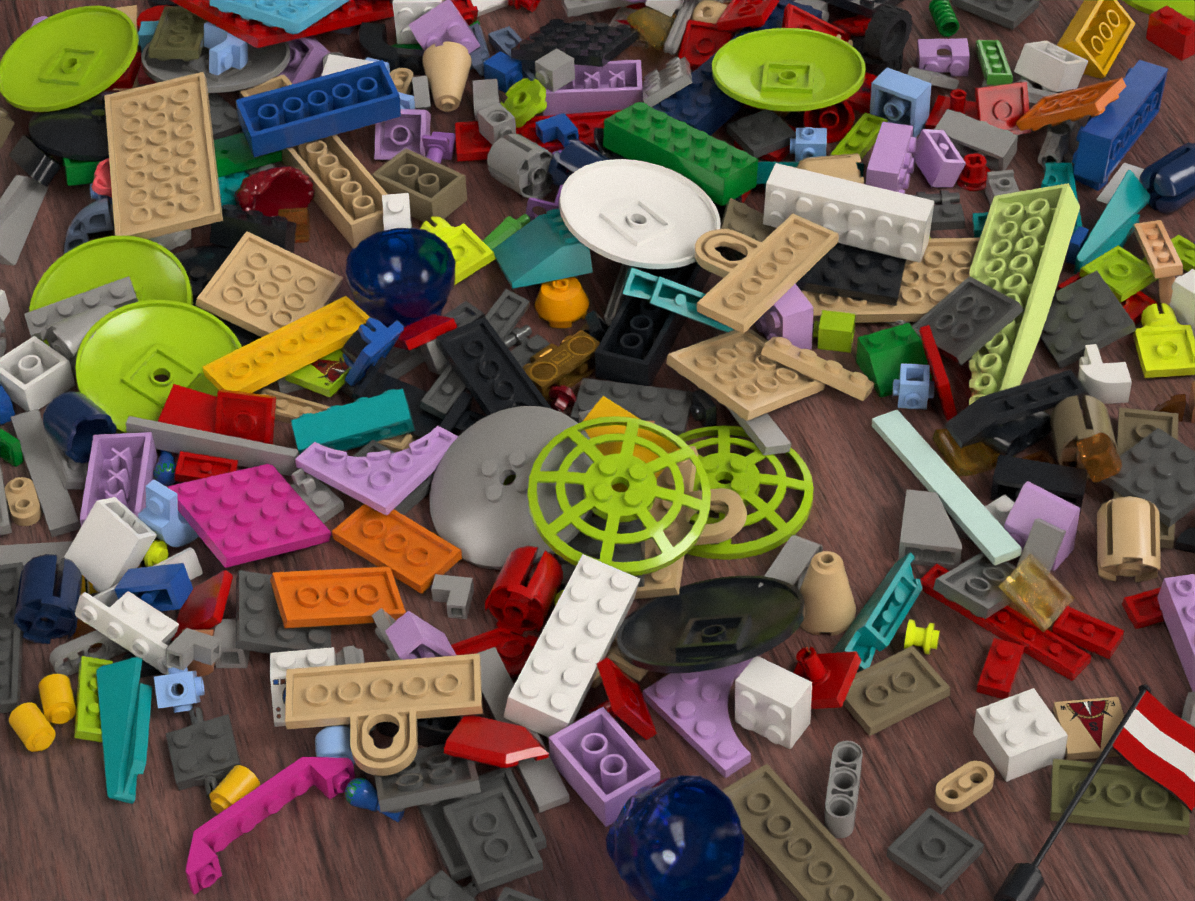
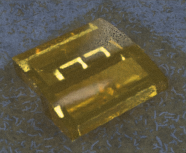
M647 6L630 14L626 20L657 50H663L664 43L677 15L673 13L670 17Z
M948 429L935 430L932 439L958 477L975 475L996 468L999 453L982 442L960 448Z
M1031 553L998 586L1042 632L1046 631L1063 613L1065 607L1075 599Z

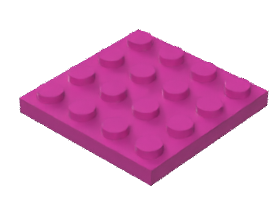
M270 464L167 487L178 494V511L225 568L330 541V530L276 468Z

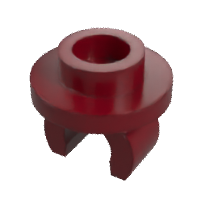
M554 386L549 391V396L553 400L550 406L556 411L563 412L566 407L574 406L577 401L573 391L567 386Z

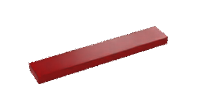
M937 563L920 578L923 592L999 638L1024 645V653L1071 681L1091 662L1092 655L1008 605L984 619L973 615L968 609L958 603L947 600L944 595L933 589L936 579L949 572V570Z

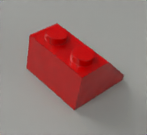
M1165 6L1149 15L1146 39L1183 61L1195 54V22L1173 8Z

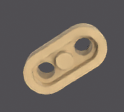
M397 68L391 71L390 76L397 91L410 95L413 88V72L407 68Z
M18 477L8 482L5 486V494L14 523L19 526H30L38 522L42 516V510L33 481L29 478Z
M970 761L937 783L935 789L936 804L947 812L963 810L992 789L994 782L993 769L982 761Z

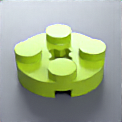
M525 78L516 82L505 93L508 97L505 104L502 101L500 103L515 117L517 128L525 125L527 121L536 114L542 113L547 107V102L545 101L546 89L535 78H533V81Z

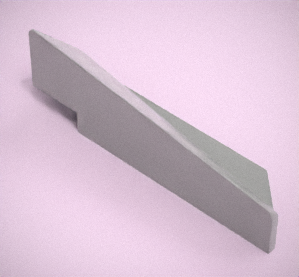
M16 175L0 198V264L13 266L17 263L48 187L33 178Z

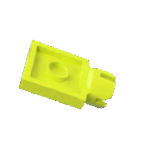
M433 216L431 220L437 225L436 227H433L426 220L420 228L419 235L422 238L421 241L426 245L425 248L420 250L422 258L451 287L495 260L494 252L464 223L458 227H453L445 219Z
M1156 303L1148 306L1142 313L1141 322L1143 327L1136 328V331L1133 333L1144 378L1195 375V338L1191 325L1179 324L1174 310L1168 304H1161L1163 314H1159Z

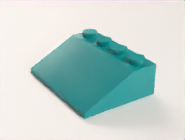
M551 209L546 212L547 214L539 215L492 249L497 264L513 289L593 273L590 249L569 231L559 209Z

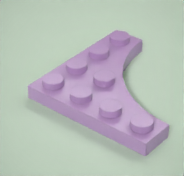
M437 426L422 438L409 443V448L392 454L390 450L367 453V457L348 456L347 452L331 449L314 442L295 459L297 468H302L304 472L387 516L437 469L440 460L459 436Z
M752 659L714 670L670 673L643 690L645 701L725 778L751 762V753L743 746L732 728L728 714V701L733 681L739 677Z

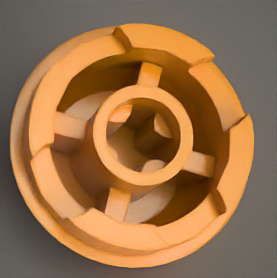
M575 277L542 283L535 300V309L539 318L548 321L549 326L553 328L572 327V322L585 318L589 307V299L580 282Z

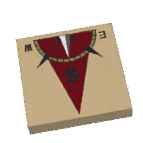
M1119 697L1054 702L1053 706L1056 720L1068 735L1065 749L1067 760L1098 758L1124 717ZM1111 749L1107 757H1117L1119 755Z

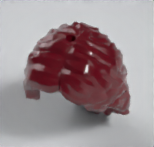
M284 166L263 170L244 178L239 189L235 192L234 198L239 210H257L265 216H283L291 220L301 216L303 210L308 208V205L315 197V190L313 189V182L309 180L308 175H304L302 171L294 167Z

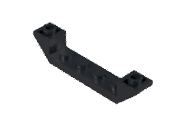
M1067 370L982 396L950 419L945 426L960 448L984 441L993 426L1054 408L1058 403L1070 396H1078L1082 410L1083 395H1091L1071 370Z

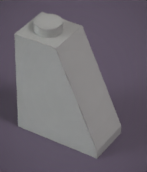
M907 489L898 560L911 552L915 558L911 564L934 566L937 563L944 568L951 569L959 566L962 543L936 492Z

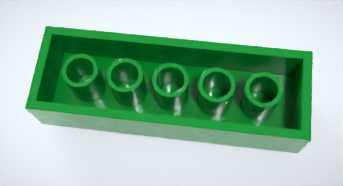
M636 102L604 119L603 147L629 160L653 163L683 175L698 185L714 203L720 206L727 204L730 198L736 199L756 187L759 159L745 151L728 145L725 141L708 135L704 131H699L683 121L670 117L665 112H660L646 103Z

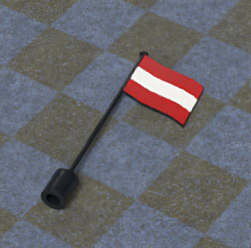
M1140 685L1137 697L1032 864L1016 863L995 894L994 901L1035 900L1044 885V878L1038 866L1111 749L1138 773L1172 794L1192 814L1195 808V727L1173 714L1150 694L1151 688L1148 685Z

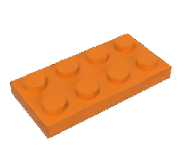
M1121 77L1045 96L1026 112L1016 124L1020 131L1028 129L1036 131L1049 124L1057 126L1066 120L1074 122L1087 115L1091 117L1098 116L1106 110L1105 107L1109 103L1119 98L1118 94L1126 87V84Z
M363 504L332 530V536L335 541L377 567H390L396 579L421 594L433 584L435 574L444 575L462 559L461 549L394 509L386 516Z
M390 567L273 572L270 579L284 628L375 623L372 615L381 608L395 620L406 613Z

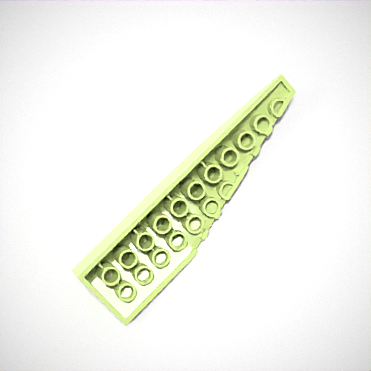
M1069 183L997 195L993 198L970 267V277L1016 300L1024 311L996 334L991 341L980 348L972 356V360H969V369L971 371V379L969 380L971 397L969 398V405L982 396L1020 385L1047 319L1080 209V205Z

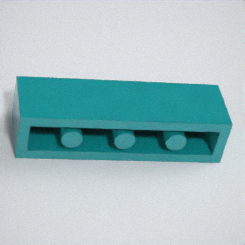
M403 388L387 390L381 395L371 398L362 397L350 404L343 406L334 405L325 411L315 414L306 413L297 419L291 420L299 454L304 452L314 442L331 449L346 451L367 445L372 440L378 442L415 431Z

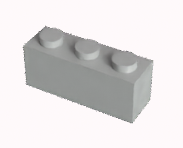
M947 109L934 129L945 131L962 158L967 154H981L985 156L986 166L995 171L1006 170L1017 152L1018 135L989 125L985 121L968 117L961 112Z

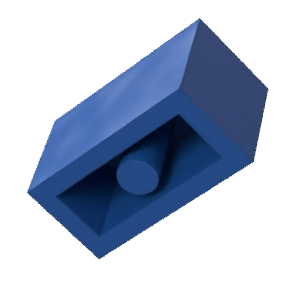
M184 563L128 569L114 590L118 600L129 591L158 611L181 609L192 592L193 586Z

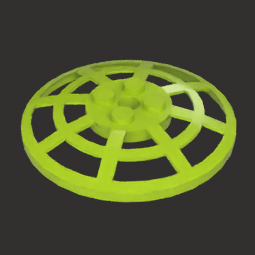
M613 416L583 421L555 436L542 449L533 464L529 476L527 499L534 527L543 541L561 558L577 566L583 554L570 547L556 535L569 524H572L583 534L603 542L600 559H593L630 575L640 576L656 572L673 564L687 554L697 543L705 529L709 516L711 491L703 464L695 452L681 438L652 422L637 418ZM598 426H626L625 434H605L589 440L580 433L583 430ZM638 428L651 431L666 438L679 447L680 450L668 454L655 443L638 437ZM569 438L577 445L565 457L558 471H540L549 452L563 440ZM607 442H623L620 454L604 456L595 447ZM635 444L649 449L658 455L659 458L645 463L633 456ZM583 452L593 461L586 473L568 472L573 461ZM690 459L696 467L701 482L702 500L684 494L683 477L676 463ZM668 467L674 479L675 490L657 486L654 473ZM537 483H556V497L563 514L549 525L544 519L538 503ZM565 483L583 485L584 499L571 507L567 499ZM621 483L626 485L628 490L616 492L612 486ZM655 499L673 502L667 514L659 522H656L649 512ZM682 506L699 511L698 518L690 532L673 547L663 531L673 523ZM592 510L596 515L607 520L605 531L589 525L580 516ZM639 519L646 528L634 533H617L619 522H630ZM653 538L661 551V554L640 561H612L615 544H635Z
M710 426L677 435L684 442L700 437L718 435V438L701 440L688 445L689 447L695 446L697 450L702 447L718 444V453L705 457L698 454V458L707 474L710 489L725 488L735 491L742 498L745 507L750 504L757 510L747 515L743 527L757 523L765 518L777 530L770 535L745 543L731 544L730 538L719 544L694 545L687 554L719 560L743 559L757 556L784 544L802 528L812 508L814 487L812 476L806 463L795 450L790 448V452L785 454L800 468L804 481L786 477V472L777 457L773 454L763 455L755 443L748 440L730 438V435L750 438L742 427ZM730 444L743 446L754 450V452L746 457L730 453ZM766 458L774 467L777 475L761 474L755 464ZM697 470L693 491L702 490ZM729 480L731 482L728 484H721L718 481ZM760 484L777 486L774 496L768 503H765L758 496ZM786 488L804 491L800 508L793 518L786 523L775 512L784 499ZM719 512V518L708 517L706 524L720 522L725 518V514ZM695 513L690 518V522H696L698 513Z

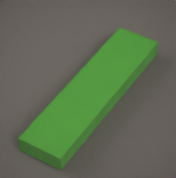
M977 40L975 50L987 85L1012 83L1013 75L1001 42L999 40Z

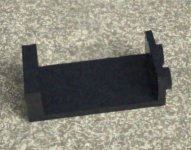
M380 357L375 366L371 365L368 368L363 383H358L353 390L352 399L355 401L362 397L371 398L381 395L387 390L403 388L415 431L409 432V434L417 440L437 426L455 434L456 425L467 409H472L473 402L472 394L463 391L444 420L420 408L421 400L427 394V391L385 374L386 358Z

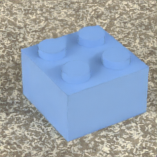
M887 67L871 83L870 114L887 119L889 123L913 126V137H917L922 129L925 128L929 117L932 83Z

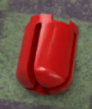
M530 545L510 552L485 600V611L489 608L491 614L498 620L496 625L512 630V633L522 635L524 631H533L537 628V632L540 630L563 581L561 564L553 554L545 550L528 584L533 570L532 564L538 553V547Z

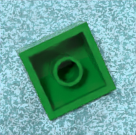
M910 323L857 338L856 363L864 375L868 377V380L875 383L874 390L880 398L893 394V380L899 379L901 363L928 365L922 341Z

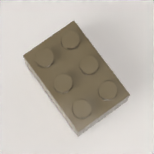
M404 148L372 174L373 178L388 195L409 193L411 216L422 222L427 220L433 227L437 225L431 220V217L438 216L445 219L467 201L465 175L407 148Z

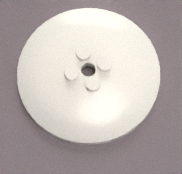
M614 159L586 165L568 177L562 187L559 199L561 217L569 231L581 243L608 259L639 268L670 269L696 262L695 243L698 238L706 232L720 229L721 225L720 216L715 204L698 185L673 170L637 160Z

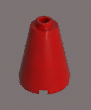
M847 100L825 108L804 111L803 122L805 127L827 128V143L840 141L851 130L855 117L852 106Z

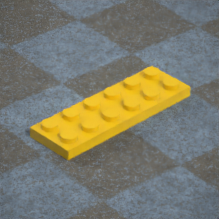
M344 296L203 366L204 376L218 390L224 389L253 393L341 349L358 330L359 326L366 323L367 319L371 317L347 296Z

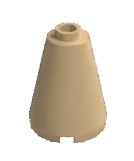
M447 41L443 42L442 46L437 47L433 44L424 51L422 57L423 67L428 78L435 106L444 112H451L460 105L472 58L468 54V49L459 43Z
M831 551L819 552L812 558L799 590L803 595L806 606L805 618L800 626L803 630L813 635L820 636V632H831L830 636L848 630L855 619L856 605L842 558Z

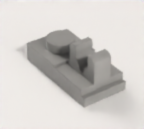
M302 468L291 474L294 482L291 487L323 523L345 509L343 501L317 478L310 474L305 475Z

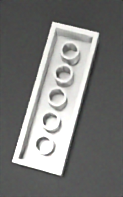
M776 163L766 183L763 224L778 228L791 214H795L838 233V242L841 244L920 263L929 242L935 201Z
M582 554L508 696L503 718L546 737H550L573 724L599 671L596 663L606 657L634 601L640 578Z

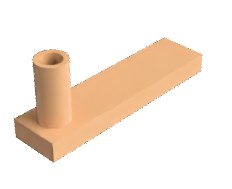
M1161 220L1134 224L1135 235L1155 279L1158 278L1160 303L1169 304L1173 292L1172 284L1175 276L1183 275V264Z

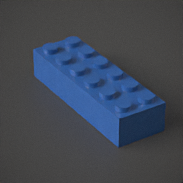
M383 60L236 100L238 121L254 157L401 117L400 95Z
M1139 60L1133 68L1130 67L1123 79L1126 87L1118 94L1119 98L1109 103L1102 114L1095 117L1090 116L1085 127H1080L1076 137L1079 146L1072 159V163L1075 164L1073 175L1100 184L1106 181L1159 113L1168 68Z

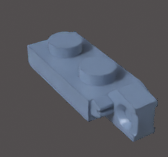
M477 22L470 26V29L478 40L480 47L469 53L472 58L470 70L476 69L479 76L482 77L484 76L483 62L488 60L490 55L482 28Z

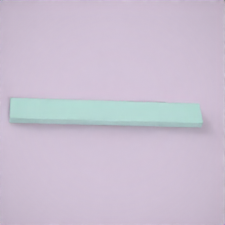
M898 410L872 418V427L927 490L938 494L945 510L994 566L1021 556L1022 547Z

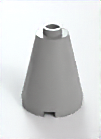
M102 304L48 325L41 331L42 341L47 338L50 347L70 361L73 375H76V357L83 338L97 321L116 310V308Z

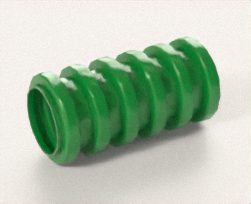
M931 0L928 7L938 32L944 37L956 34L960 26L949 0Z

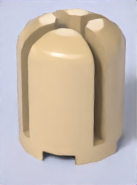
M858 153L806 157L800 160L797 165L798 169L864 184V177H861L860 170L857 169L856 162H861Z
M1132 496L1112 499L1101 505L1097 512V566L1100 577L1116 581V576H1135V582L1148 581L1158 577V570L1160 571L1161 568L1160 514L1156 505L1145 499Z

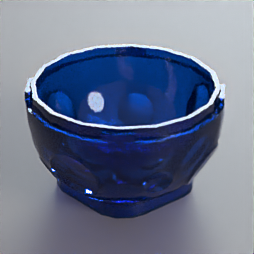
M394 228L377 232L362 240L355 249L351 250L346 259V277L354 302L367 315L380 321L387 328L396 320L406 327L432 314L441 316L443 307L446 305L455 284L456 261L451 249L437 235L423 229Z
M680 775L654 781L643 786L631 796L621 809L616 821L610 827L606 837L607 852L615 863L621 879L626 883L630 893L638 901H719L729 892L740 870L741 858L744 856V834H742L741 821L734 805L722 790L710 780L701 776Z

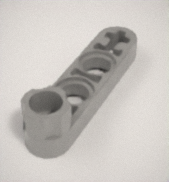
M96 630L59 645L51 652L49 658L57 674L68 676L77 673L79 670V662L82 657L78 654L80 651L86 657L108 660L129 650ZM175 634L165 643L166 645L170 644V640L175 636ZM102 643V647L98 651L88 652L91 645ZM68 657V661L64 662L63 659Z

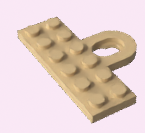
M791 214L763 242L730 229H716L704 233L695 243V259L703 269L723 279L697 302V312L744 334L838 243L839 234L795 214ZM720 246L729 247L743 253L746 257L739 261L726 260L715 248Z
M691 446L690 448L695 452V454L698 457V452L695 446ZM690 459L676 463L683 477L684 494L702 500V490L693 491L696 467ZM667 467L657 478V486L675 490L673 476ZM725 488L710 489V510L715 513H724L725 518L718 523L706 524L695 545L726 541L742 529L746 522L747 510L739 494ZM655 499L649 512L656 522H659L667 514L673 502ZM682 506L673 523L663 531L673 547L690 532L693 527L692 524H689L690 518L698 511ZM653 538L645 541V559L661 554ZM684 556L663 569L645 574V586L637 588L634 599L679 595Z
M480 654L286 670V728L299 729L350 724V747L353 760L361 770L375 776L396 774L408 767L414 760L418 749L417 719L483 714ZM381 722H392L399 727V731L393 737L392 745L386 749L375 747L374 740L369 735L372 727Z

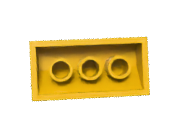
M1084 0L1057 46L1088 60L1084 75L1102 79L1108 73L1136 23L1117 0Z

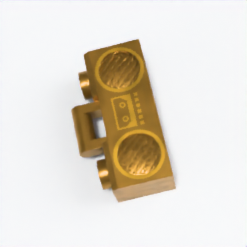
M580 330L573 336L565 337L559 347L553 343L549 344L531 356V363L525 364L522 368L549 404L553 401L549 396V391L552 387L564 385L572 388L582 381L583 378L596 371L595 351L600 342L585 331Z

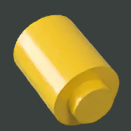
M51 674L44 677L38 685L44 716L50 723L63 724L68 722L76 714V705L70 679L63 674Z
M23 703L11 712L9 724L29 751H43L52 744L56 732L35 703Z
M241 765L234 766L210 793L212 809L217 814L221 813L259 787L260 781L248 768Z

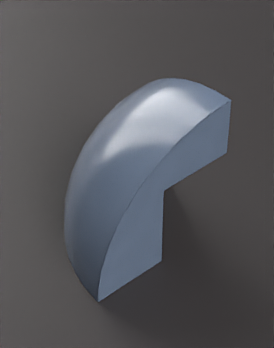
M108 197L92 202L74 217L65 236L64 254L90 241L89 234L115 230Z

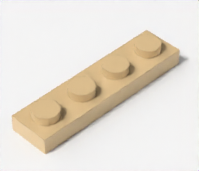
M773 336L764 344L761 352L762 355L861 401H864L872 393L875 385L874 382L868 380L866 375L859 372H850L844 369L840 363L832 360L826 361L818 357L814 351L800 349L783 337Z

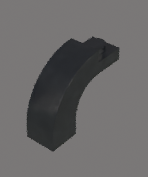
M362 22L359 29L362 60L368 57L388 62L390 72L397 68H407L413 72V75H425L422 62L424 50L392 47L388 45L386 24Z

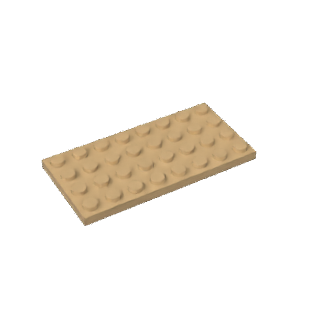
M204 72L105 95L115 236H135L150 239L223 221L207 79Z
M980 238L929 239L920 263L906 260L897 306L801 290L813 306V324L815 321H820L822 310L856 314L855 323L895 322L897 320L917 322L970 276V267Z

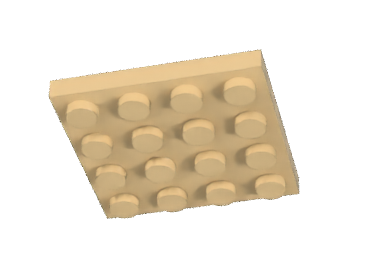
M246 231L197 297L196 306L263 337L328 305L340 287L343 277Z
M750 328L744 334L733 330L668 354L666 362L678 374L689 379L698 388L713 396L719 403L724 404L746 421L823 391L825 388L824 383L762 355L761 352L764 344L768 341Z

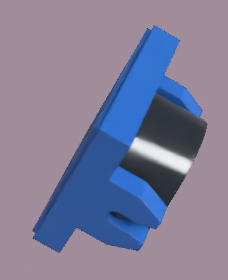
M368 318L366 323L361 324L341 350L346 365L351 367L344 380L349 385L354 386L365 377L371 365L375 366L380 357L386 358L403 332L404 326L396 320L387 328L380 321L373 318Z

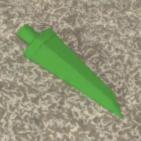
M523 214L515 220L508 216L483 242L491 250L531 222L530 217L527 214Z

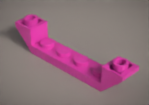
M301 757L193 832L185 870L191 892L194 895L202 889L213 885L222 876L216 852L224 850L233 840L243 833L251 831L256 824L269 815L277 813L292 799L307 792L311 786L315 785L329 800L339 793L345 792L347 784L355 779L353 762L349 758Z

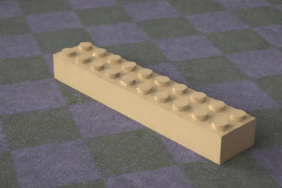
M283 74L257 86L239 90L240 99L292 85V83ZM337 135L281 150L282 162L286 167H294L302 171L304 175L309 176V180L313 182V189L315 190L313 200L354 250L385 238L382 195L388 194Z

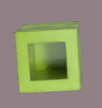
M822 310L820 321H815L813 337L818 338L817 349L851 353L855 334L856 314Z

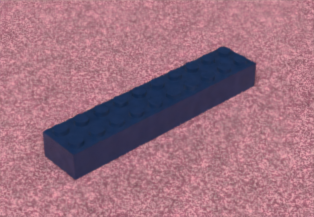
M780 0L763 26L754 29L750 26L745 27L731 40L754 31L782 28L784 9L789 3L822 19V11L814 9L810 5H803L792 0ZM714 54L691 74V84L657 103L653 108L660 112H665L668 116L683 121L687 125L699 131H704L711 136L745 104L731 98L716 85L712 76Z

